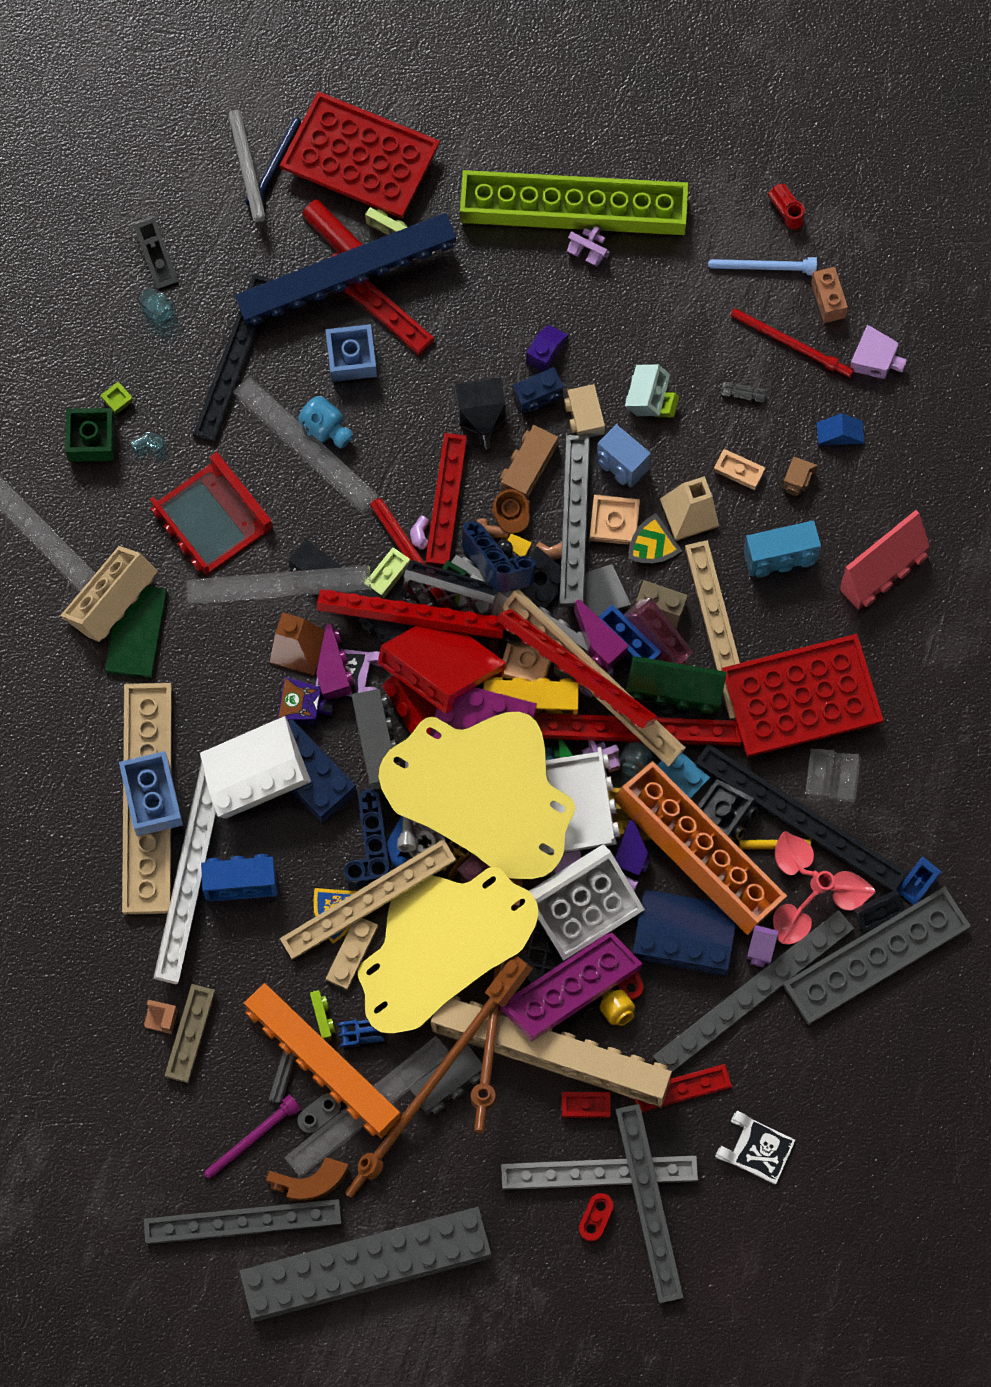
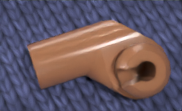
M480 518L476 521L484 526L492 538H508L509 533L503 531L500 526L488 525L489 521L487 519Z
M538 542L536 545L554 561L562 559V542L552 547H548L541 542Z

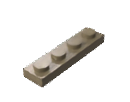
M194 984L191 985L165 1072L166 1078L189 1084L215 996V990Z

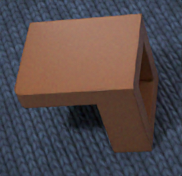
M148 1000V1012L144 1023L145 1028L172 1034L178 1013L176 1006Z

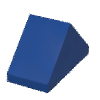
M841 413L816 424L818 446L864 444L862 420Z
M922 856L897 891L914 905L922 899L938 880L941 871Z

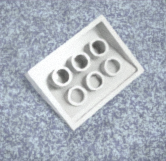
M286 716L200 753L209 794L217 816L221 818H229L311 782Z
M604 844L529 890L538 905L539 915L537 920L563 961L645 910L614 856Z

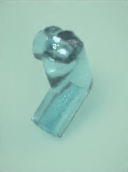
M147 432L130 441L135 451L145 446L159 450L164 447L165 440L158 434Z

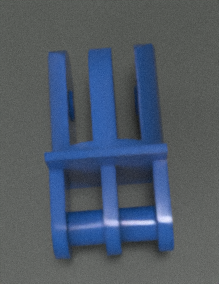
M355 1019L338 1023V1027H341V1033H339V1037L342 1038L341 1048L360 1047L362 1044L385 1042V1037L380 1035L383 1032L375 1029L368 1020L357 1021ZM355 1026L356 1031H348V1027ZM357 1036V1041L349 1042V1037Z

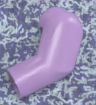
M422 515L410 530L412 544L420 550H424L428 546L424 530L430 523Z

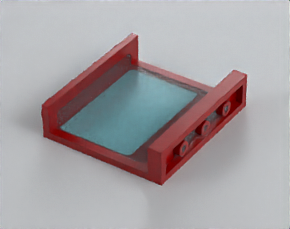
M218 452L210 456L211 464L158 501L154 496L150 498L152 505L150 511L157 520L160 518L165 523L163 527L169 536H175L178 539L177 545L184 554L189 553L192 557V560H190L192 565L198 572L202 570L206 576L273 528L272 520Z

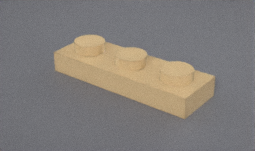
M361 918L351 925L326 977L327 982L348 991L378 929L377 924Z

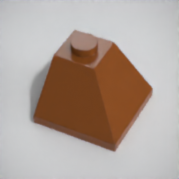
M282 612L274 637L270 664L314 676L318 667L325 630L304 618Z

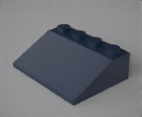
M644 889L642 906L645 910L640 912L633 955L640 961L726 976L736 923L713 901Z

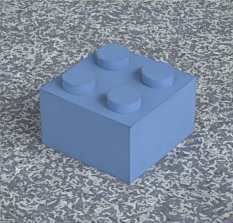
M371 324L326 329L332 382L377 377Z
M617 424L598 442L597 462L599 466L605 471L610 470L620 484H626L632 488L649 470L651 453Z

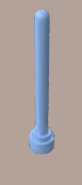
M808 257V259H803V262L712 259L708 262V266L712 269L803 271V273L812 276L813 272L817 270V257Z

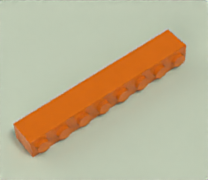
M265 983L244 1002L247 1009L246 1015L254 1023L259 1021L264 1026L262 1030L271 1039L275 1036L281 1042L279 1046L286 1054L289 1055L292 1052L298 1058L296 1063L304 1071L309 1069L314 1074L312 1078L321 1087L326 1085L331 1090L329 1094L337 1103L344 1102L348 1106L346 1111L355 1120L360 1118L365 1123L363 1127L372 1136L377 1134L382 1139L394 1127L401 1117L400 1112Z

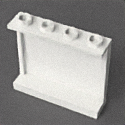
M598 747V752L546 760L547 781L551 786L571 797L575 804L574 815L565 832L564 853L597 848L603 844L605 846L617 844L616 837L620 836L618 822H613L612 815L616 813L615 800H610L609 791H613L611 776L607 777L606 768H610L608 754L603 753L601 747ZM552 801L550 803V806L560 813L565 811V807L558 802ZM543 843L540 844L539 849L548 855L554 854L553 848Z

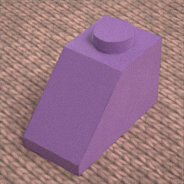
M755 925L747 959L751 960L750 964L765 967V964L769 965L771 963L779 931Z

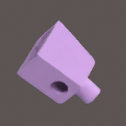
M867 325L851 361L850 368L855 373L884 379L890 368L903 372L907 360L896 356L899 345L896 341Z

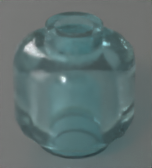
M643 742L627 743L619 757L622 772L627 776L634 777L651 763L653 754Z

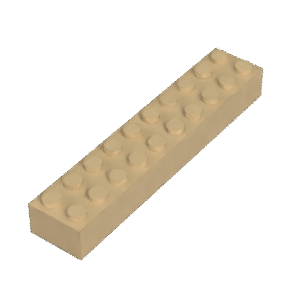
M458 996L452 997L433 1014L431 1019L432 1031L459 1040L483 1008V1005L473 1001L467 1004L461 1002V998ZM499 1010L494 1047L495 1053L662 1108L672 1072L668 1070L666 1065L656 1062L654 1065L645 1063V1059L636 1055L627 1057L621 1055L622 1052L618 1049L608 1047L606 1050L598 1047L599 1044L594 1041L585 1039L582 1042L576 1040L575 1036L570 1033L562 1032L558 1034L552 1032V1029L531 1042L505 1013ZM488 1017L468 1044L485 1048Z

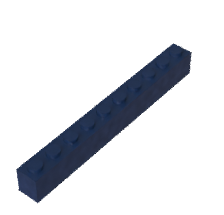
M443 213L235 294V299L245 324L251 323V325H256L264 321L263 318L272 315V317L282 315L285 313V309L291 307L294 309L300 308L308 300L323 299L331 291L341 292L354 282L357 284L364 283L372 275L378 274V276L390 272V268L395 266L401 268L411 264V260L418 257L420 259L428 258L436 250H448L456 243V235L447 213Z

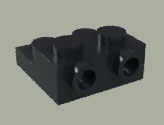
M719 779L715 780L698 804V807L733 842L736 839H742L745 834L744 827L749 820L754 821L759 813V806L753 797Z

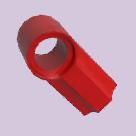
M779 183L768 192V196L784 217L786 226L791 229H798L803 226L805 218L804 205L795 199L785 183ZM797 213L799 216L792 217L790 214Z

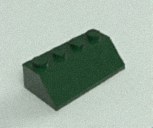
M633 656L626 692L637 702H644L645 700L651 701L657 706H667L668 704L674 705L681 710H690L692 708L698 709L704 714H713L714 712L718 713L727 672Z

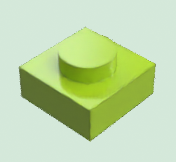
M119 382L100 395L107 406L112 408L115 415L133 402V397Z
M665 393L660 415L654 417H674L680 396L676 393Z

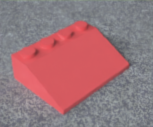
M917 510L845 567L840 591L858 610L862 606L868 607L876 600L875 596L881 591L883 593L887 592L893 586L892 582L898 577L900 579L904 578L911 571V566L915 563L921 564L928 557L927 553L930 545Z

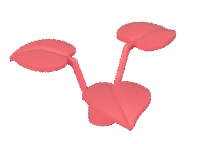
M786 831L780 835L776 844L775 860L777 866L787 875H794L800 871L802 874L813 876L810 882L813 893L803 902L798 910L791 904H785L774 912L772 923L774 930L779 931L777 939L781 944L788 945L799 942L810 932L812 926L811 917L802 913V911L816 895L825 893L830 889L834 891V903L843 910L852 911L862 906L875 893V890L865 879L849 871H842L833 876L828 871L818 873L817 871L805 870L804 868L809 867L813 862V849L805 840Z

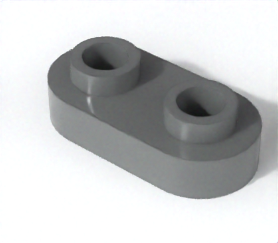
M329 1093L323 1094L299 1114V1128L306 1134L318 1132L340 1113L341 1103H337ZM327 1101H331L333 1103V1107L331 1109H326L324 1107V1104ZM307 1117L314 1118L312 1124H307L305 1120Z

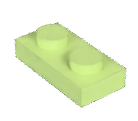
M370 207L365 214L366 224L386 235L407 228L404 222L389 218L382 210H374Z
M392 548L364 584L379 596L385 598L405 573V569L411 560L395 548Z

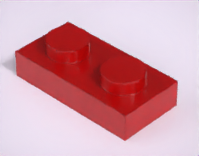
M562 1092V1118H610V1092Z

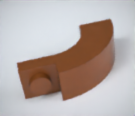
M325 1157L320 1169L308 1178L295 1179L269 1171L266 1181L271 1185L270 1189L282 1193H284L285 1189L288 1190L286 1196L288 1201L312 1202L332 1193L346 1177L349 1166L346 1163Z

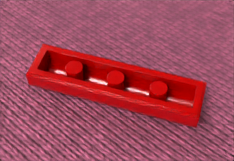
M319 200L312 201L304 209L302 217L338 254L363 245Z

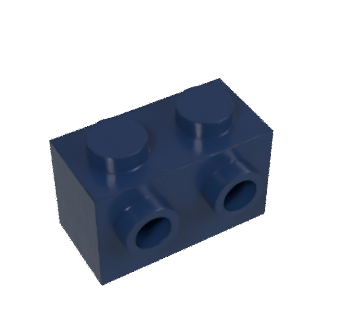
M554 367L512 385V395L521 414L534 411L547 403L555 402L563 397L564 386Z

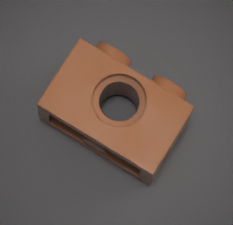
M835 267L813 272L811 285L823 323L846 318L848 306Z

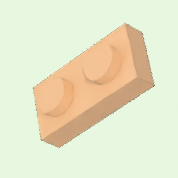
M723 449L714 467V472L756 490L765 472V467Z

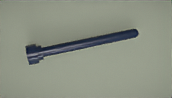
M299 117L293 118L258 185L262 204L265 203L264 193L301 124ZM247 196V198H246V200H245V204H246L248 207H250L249 200H248V196Z

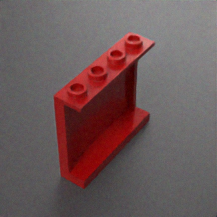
M415 626L381 645L377 663L445 714L452 710L455 698L491 677L503 679L506 667L505 661L466 633Z

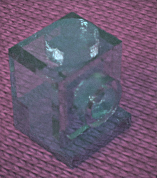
M151 288L146 289L140 295V308L159 326L176 311L174 302L171 299L168 301L167 297L160 291L157 293Z

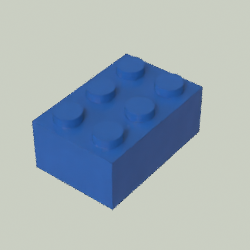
M258 854L254 858L245 859L244 856H234L230 860L221 861L220 858H210L206 860L207 862H201L202 888L207 902L278 896L276 866L273 857H269L268 854Z

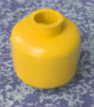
M609 990L602 996L599 1009L610 1024L623 1026L633 1019L635 1005L623 990Z

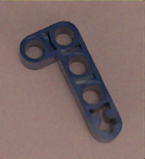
M472 521L463 525L462 548L494 590L504 593L525 588L534 583L535 560L532 557L519 556L508 559L481 523Z
M366 789L359 795L366 859L350 861L344 868L346 882L353 887L367 886L390 872L380 797L375 790ZM367 799H372L373 812L368 811ZM369 821H377L379 823L375 829H369L366 825ZM374 843L382 846L378 852H373L369 848ZM377 866L385 868L384 873L381 875H376L372 871ZM358 869L362 873L358 878H352L349 876L350 871Z

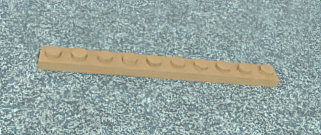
M519 589L511 594L502 606L505 611L512 608L627 693ZM585 687L587 690H589V691L594 695V692H593V691H591L589 688ZM598 699L668 767L673 765L686 749L657 720H655L654 724L644 729L633 725L624 714L614 711L612 705L608 702Z

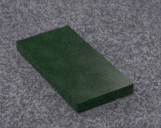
M145 586L140 592L138 599L130 604L125 610L123 617L115 622L112 628L105 667L106 673L152 679L167 595L166 588Z

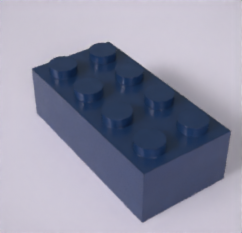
M291 719L288 723L311 780L310 783L291 790V792L323 824L357 793L356 785Z

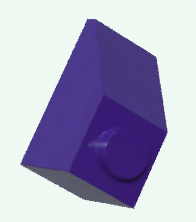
M547 325L537 334L526 352V363L543 372L548 370L566 341L568 334Z
M629 820L615 860L620 868L640 875L641 870L646 872L650 858L647 857L648 851L635 822Z

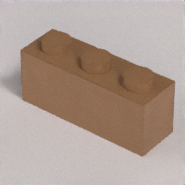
M533 425L530 431L527 430L521 440L523 445L520 450L516 449L510 460L512 462L509 469L505 468L499 479L502 491L509 489L518 490L525 495L526 499H528L558 446L557 436Z

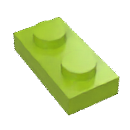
M319 990L310 992L321 1037L326 1042L332 1041L331 1034L335 1033L332 1019L327 1020L325 1011L329 1010L326 996L321 997Z

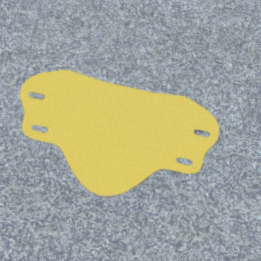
M506 712L464 730L455 729L438 718L428 717L418 724L406 740L390 749L383 758L378 777L384 795L397 814L437 831L475 854L488 866L500 868L508 878L534 879L543 877L552 872L559 864L564 853L565 832L574 815L575 804L571 797L554 788L547 781L542 732L537 722L530 715L522 712ZM431 727L440 732L441 738L435 739L427 734V728ZM400 757L407 761L408 767L404 769L395 764L394 758ZM552 801L558 802L565 807V811L563 813L556 811L550 806V803ZM543 843L553 848L554 854L550 856L539 849L540 844Z
M490 867L470 882L464 884L431 876L391 900L384 944L378 951L363 961L358 969V978L365 993V1013L370 1024L383 1033H398L416 1029L423 1025L448 1000L484 973L518 954L527 943L538 919V905L534 896L528 890L512 883L500 868ZM495 876L496 881L484 889L482 887L483 883ZM520 899H525L524 905L515 911L511 910L513 904ZM376 963L380 964V968L377 971L367 975L366 972ZM386 1001L388 1003L387 1007L375 1014L374 1009Z

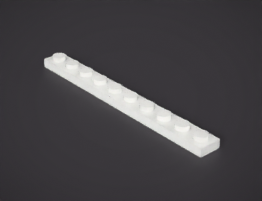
M202 762L153 978L176 985L180 978L202 877L201 862H205L216 814L209 794Z

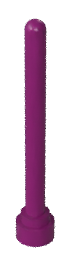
M289 1094L282 1100L283 1103L280 1105L281 1108L206 1169L204 1176L208 1179L212 1178L285 1116L297 1114L301 1107Z

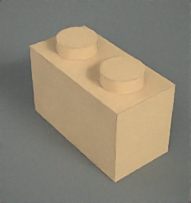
M595 385L567 390V398L564 399L566 412H571L572 419L569 420L571 432H576V435H589L590 437L603 435L605 425Z

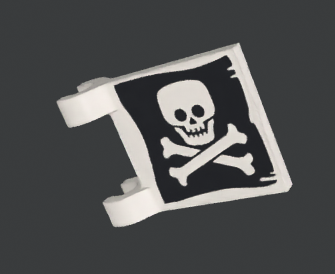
M736 1111L731 1122L743 1127V1131L735 1149L732 1152L721 1146L715 1157L776 1184L795 1140Z

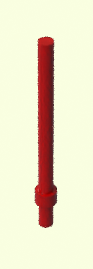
M736 308L730 314L731 317L824 364L825 368L832 372L835 370L849 378L854 373L853 369L840 363L839 359L833 356L828 357Z

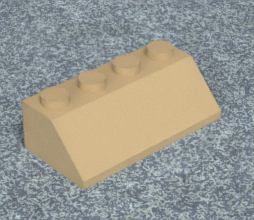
M118 546L60 616L87 637L100 642L101 639L109 634L110 628L115 622L123 617L125 610L130 604L138 599L140 592L145 586L153 581L158 570L141 553Z

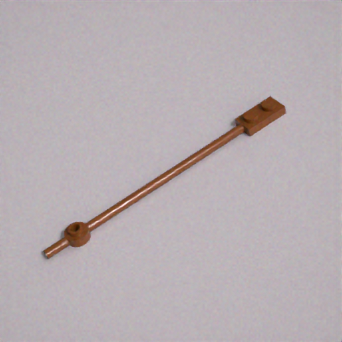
M509 878L512 883L522 887L523 879ZM520 900L512 905L511 910L520 908ZM505 961L495 966L493 981L505 966ZM499 1004L495 1006L488 1017L480 1084L476 1085L471 1091V1102L477 1108L474 1132L484 1133L486 1110L494 1105L496 1099L495 1090L490 1086ZM485 1092L488 1096L481 1098L479 1094Z
M515 955L508 960L485 991L490 997L374 1154L367 1153L361 1157L358 1163L359 1174L344 1192L347 1196L353 1198L366 1179H374L381 1173L383 1156L495 1006L499 1004L505 1007L533 968L519 956Z

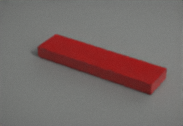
M722 1064L672 1078L662 1107L732 1088L726 1065ZM635 1099L636 1105L640 1104L641 1113L660 1108Z

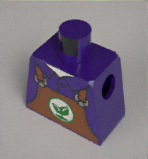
M285 677L278 719L286 716L288 722L292 719L298 726L317 725L319 714L332 716L334 702L321 700L322 691L320 687Z

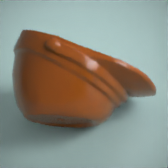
M509 489L500 492L493 502L492 513L500 528L511 534L525 530L530 521V502L518 490Z

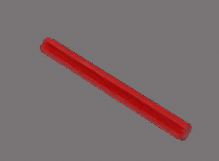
M381 498L372 501L370 504L371 508L400 552L410 560L424 563ZM435 587L430 590L436 600L445 596L440 588ZM448 599L439 603L441 608H453Z

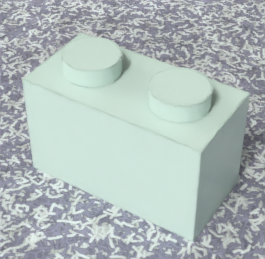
M659 364L636 365L625 407L636 416H659L670 374Z

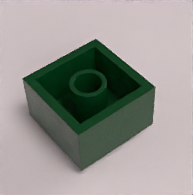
M112 408L66 409L65 453L68 462L114 461L115 416Z

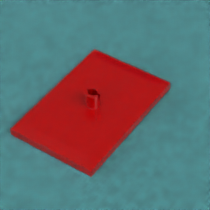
M318 91L280 164V169L403 219L440 145V141Z
M857 634L721 668V671L727 672L725 685L746 757L877 725L884 721Z

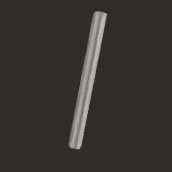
M231 110L229 112V119L253 221L263 222L265 220V212L241 111Z

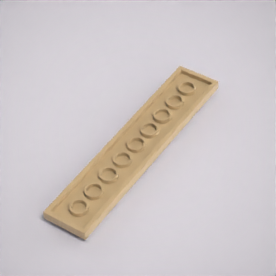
M124 684V761L165 751L172 774V684ZM123 783L122 913H168L171 901V828L136 836Z

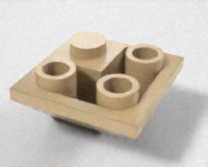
M705 476L685 482L660 498L675 541L719 527L713 497Z

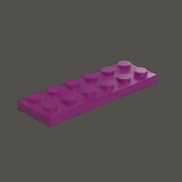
M610 931L514 994L505 1007L500 1006V1009L532 1042L639 971L642 963Z

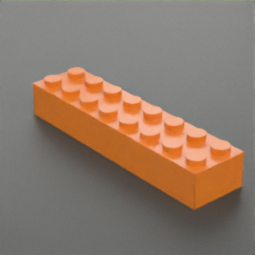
M653 761L623 785L615 796V802L747 935L754 930L755 925L758 926L774 912L787 897Z

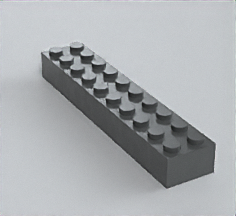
M479 1207L239 1271L251 1319L253 1322L491 1259V1252Z

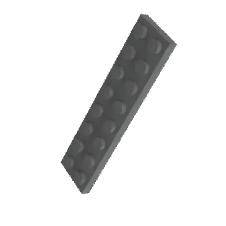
M943 887L783 983V987L806 1023L810 1025L967 931L971 926L946 887Z

